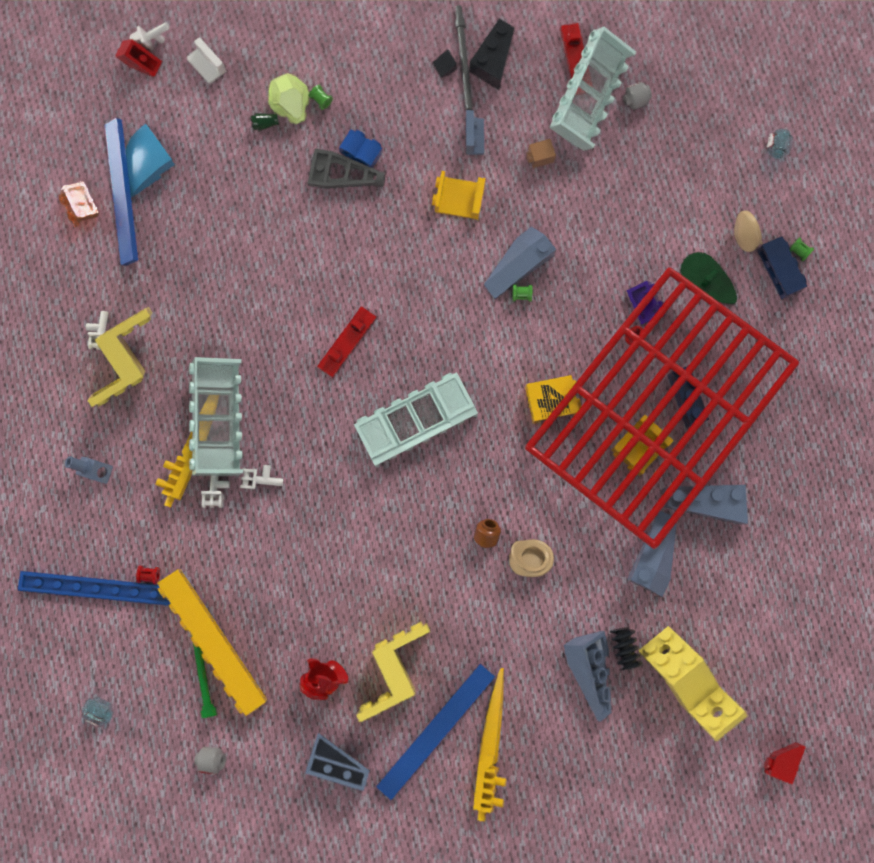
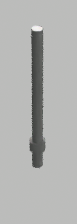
M457 5L455 6V29L458 32L465 109L473 110L464 30L466 22L463 18L462 6Z

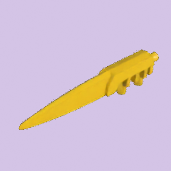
M208 395L199 414L215 415L220 395ZM199 421V441H206L212 421ZM192 432L182 450L183 456H177L176 463L166 460L163 465L164 468L172 471L168 476V481L158 478L155 483L156 486L164 488L161 494L167 496L164 506L169 508L172 507L175 499L181 500L192 475V470L189 469V461L192 459L189 441L192 439Z
M504 668L499 670L493 688L480 747L473 809L478 810L477 820L485 821L486 812H493L494 806L502 808L504 806V799L495 798V793L497 791L496 785L505 787L507 779L497 777L499 767L493 766L498 762Z

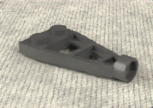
M315 148L308 186L324 189L361 186L384 187L386 173L336 152ZM333 163L340 164L346 168L344 177L337 179L329 177ZM351 169L363 171V179L351 180L349 178Z

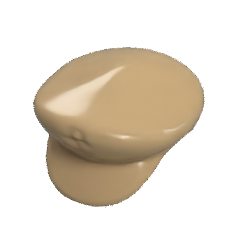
M746 210L741 211L737 215L734 226L735 239L741 249L746 252H752L759 245L763 244L760 227L752 213Z
M540 540L516 541L512 545L509 554V564L511 569L520 576L540 577L547 574L553 567L554 555L552 549Z

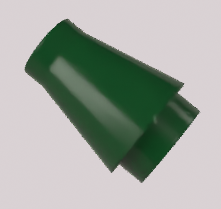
M255 113V115L250 116L253 131L258 130L259 132L274 125H279L277 114Z

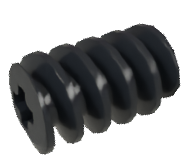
M630 627L610 630V633L616 634L611 640L618 642L617 645L613 646V649L620 650V652L615 654V657H621V660L617 662V665H623V668L620 670L634 669L643 664L642 661L636 660L641 657V654L634 652L639 649V646L633 644L637 641V638L631 637L635 630L629 629Z

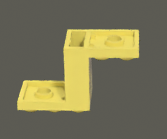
M149 306L95 339V342L120 378L93 393L87 400L91 407L96 404L98 407L109 401L108 399L111 398V395L114 394L116 397L126 391V386L131 384L133 387L144 378V368L123 337L134 330L133 326L138 324L141 327L151 320L150 316L153 312Z
M422 622L411 626V631L405 633L403 630L393 635V640L387 642L385 639L375 645L376 649L372 653L392 694L388 691L380 695L377 699L378 701L372 703L370 700L362 704L357 713L359 722L415 695L416 690L396 649L429 633L430 628L427 623L422 624Z
M669 626L638 650L646 661L664 678L680 705L716 742L748 716L720 688L704 659ZM670 649L667 654H662L664 650ZM717 711H723L721 716L714 717Z

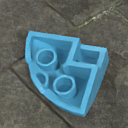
M144 124L134 133L125 149L131 198L162 178L160 175L175 165L147 124Z

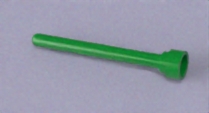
M193 644L203 701L202 710L200 711L201 719L216 716L217 710L211 704L204 659L201 655L203 652L200 647H196Z

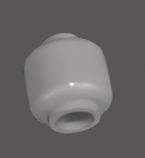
M643 82L628 86L625 95H623L624 104L626 106L629 105L633 110L647 106L650 99H652L649 85H645Z
M203 747L195 755L194 764L197 765L200 773L216 775L224 769L226 755L223 754L221 748Z

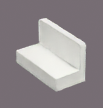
M199 37L194 41L197 49L187 56V60L207 83L211 84L224 74L226 69L222 61Z

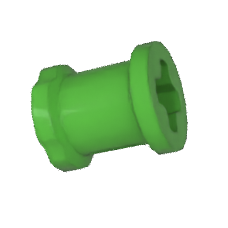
M316 85L310 91L309 97L319 104L321 110H324L331 105L333 97L331 95L328 96L322 90L321 85Z
M799 237L791 245L790 252L793 251L803 262L812 253L814 248L807 246Z
M513 285L512 300H528L532 302V285L528 287Z

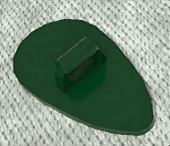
M696 252L691 253L684 259L680 270L682 276L718 302L724 304L736 303L737 294L733 283L722 267L710 255Z

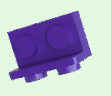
M645 281L626 290L634 309L655 283L652 284L650 281ZM657 294L638 316L641 325L648 323L663 305V301H659Z

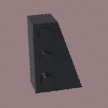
M500 18L469 64V72L499 91L515 27Z

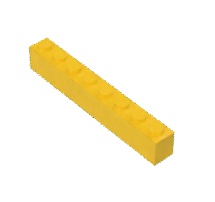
M177 569L158 582L160 586L158 588L159 593L163 598L167 597L170 601L169 607L175 615H179L181 626L185 631L189 630L192 635L191 641L196 647L201 648L203 651L201 655L207 664L211 663L213 666L214 676L218 681L222 680L225 684L223 688L229 697L232 696L236 701L234 705L240 714L244 713L247 716L267 701L266 696L182 570Z

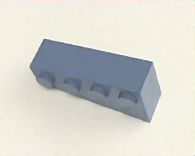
M746 485L705 486L685 512L740 525L748 524ZM679 486L664 505V508L677 510L694 486ZM668 487L663 488V494Z

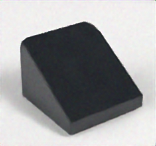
M446 50L432 62L441 78L457 70V63L449 50Z

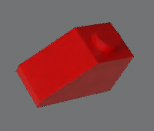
M133 39L122 41L115 55L117 59L128 67L155 77L162 63L159 58Z
M794 742L770 753V756L764 762V773L793 785L806 746Z

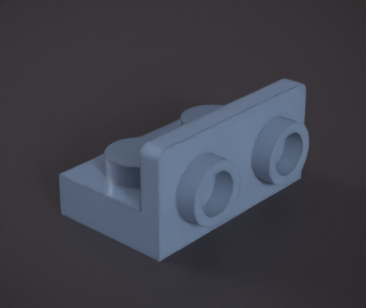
M466 110V155H483L484 119L474 117V110Z

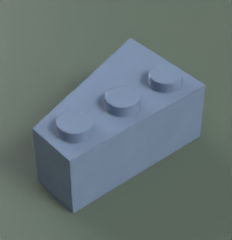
M318 733L305 773L364 791L370 770Z

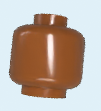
M482 520L476 526L474 540L482 548H492L499 541L501 528L495 520Z

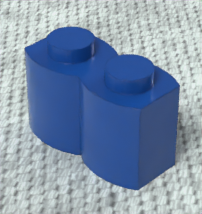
M350 129L339 147L340 153L347 158L371 168L375 166L383 153L381 144L374 139L369 140L365 138V134L361 131H354Z

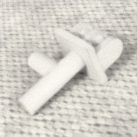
M165 22L151 31L145 32L140 26H137V31L131 34L129 39H133L145 49L149 48L152 51L151 39L154 38L159 43H163L165 38L161 34L169 30L170 27Z
M101 311L99 324H86V331H97L88 332V349L96 348L101 350L95 339L105 333L108 312Z
M263 465L262 476H256L257 469H243L244 474L241 477L243 483L240 485V488L254 490L255 484L283 486V479L270 477V465ZM249 473H253V478L249 477ZM249 481H252V486H248Z
M211 476L210 490L201 491L202 508H206V506L211 508L219 506V508H222L224 495L221 491H217V488H230V481H218V476Z

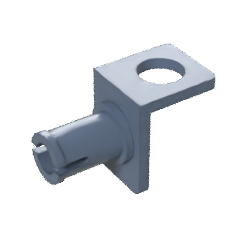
M69 456L65 461V467L76 470V475L105 484L108 483L113 469L112 465L84 456L81 459ZM104 467L106 474L104 477L99 478L97 471L99 468Z

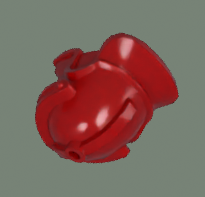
M310 658L307 660L309 671L301 676L299 686L300 691L311 700H327L328 696L340 684L348 683V675L345 669L335 660L321 663L318 659Z

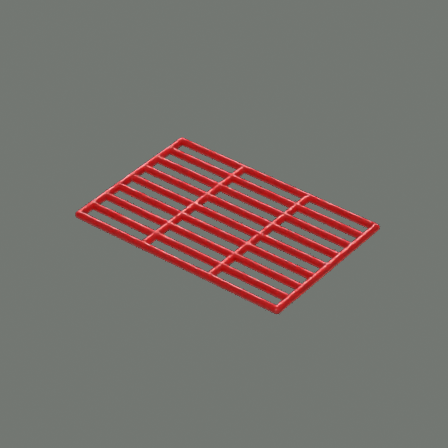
M669 267L525 445V449L648 546L656 549L799 365V361L676 270ZM671 276L679 282V285L640 334L637 335L629 329L630 326ZM687 288L695 294L655 346H652L645 338L684 289ZM702 299L710 305L709 309L671 357L668 358L660 352L661 349ZM716 311L720 312L726 317L725 320L684 370L676 364L677 360ZM731 323H735L742 328L700 382L691 374ZM747 334H750L758 341L719 391L715 393L707 387ZM626 335L633 341L593 393H589L582 386L622 336ZM765 345L773 351L772 355L734 404L731 405L723 397ZM641 346L649 353L606 406L598 400V397L637 348ZM779 357H781L789 365L749 417H747L739 409ZM657 358L664 366L626 414L621 417L613 410L653 359ZM669 370H673L680 377L640 428H635L629 421ZM686 381L695 387L694 391L658 437L652 441L644 434ZM578 393L586 399L585 403L543 454L534 446ZM700 394H705L711 401L673 450L668 453L660 447ZM594 405L601 411V414L563 462L557 465L550 459L590 407ZM717 405L721 406L727 413L688 463L684 465L677 460L676 457ZM607 417L611 418L617 425L574 478L565 470ZM733 417L737 418L743 423L705 474L702 477L698 476L692 469ZM625 429L633 435L591 490H589L581 482L621 431ZM641 441L649 448L607 502L597 496L598 492L635 445ZM654 453L658 454L664 461L623 514H620L613 508L614 504ZM672 465L680 473L637 527L628 519L669 466ZM688 477L696 485L657 536L652 539L644 531L685 478Z

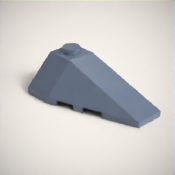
M530 227L515 239L484 283V286L493 298L497 299L513 287V285H516L554 257L557 249L543 233Z
M662 511L657 514L648 533L652 539L657 536L671 515ZM677 523L658 548L652 549L644 542L627 578L628 581L663 597L671 580Z
M599 631L573 638L564 645L568 665L597 721H602L612 712L611 689L606 686L607 675H610V668H606L605 656H609V648L605 631Z

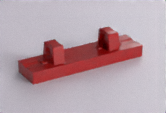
M579 22L561 25L560 27L570 79L573 78L574 69L582 58L581 53L584 49ZM587 67L582 81L592 87ZM578 87L575 96L587 94Z
M361 306L317 367L334 378L377 319V316Z

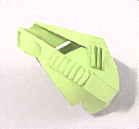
M289 73L273 79L269 86L268 103L271 109L281 117H287L291 123L298 124L305 121V108L309 105L310 100L307 85Z

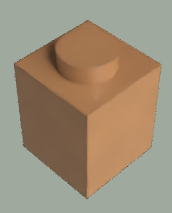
M551 139L529 144L528 152H526L527 161L532 164L533 168L554 163L556 157Z

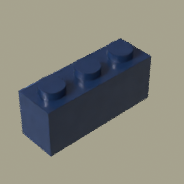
M783 236L767 242L757 249L781 300L801 292L807 287L806 278L801 274L798 262L792 256L790 246Z
M674 371L667 375L671 387L680 377ZM687 381L675 394L679 408L695 389ZM701 395L682 417L686 428L691 427L705 409Z

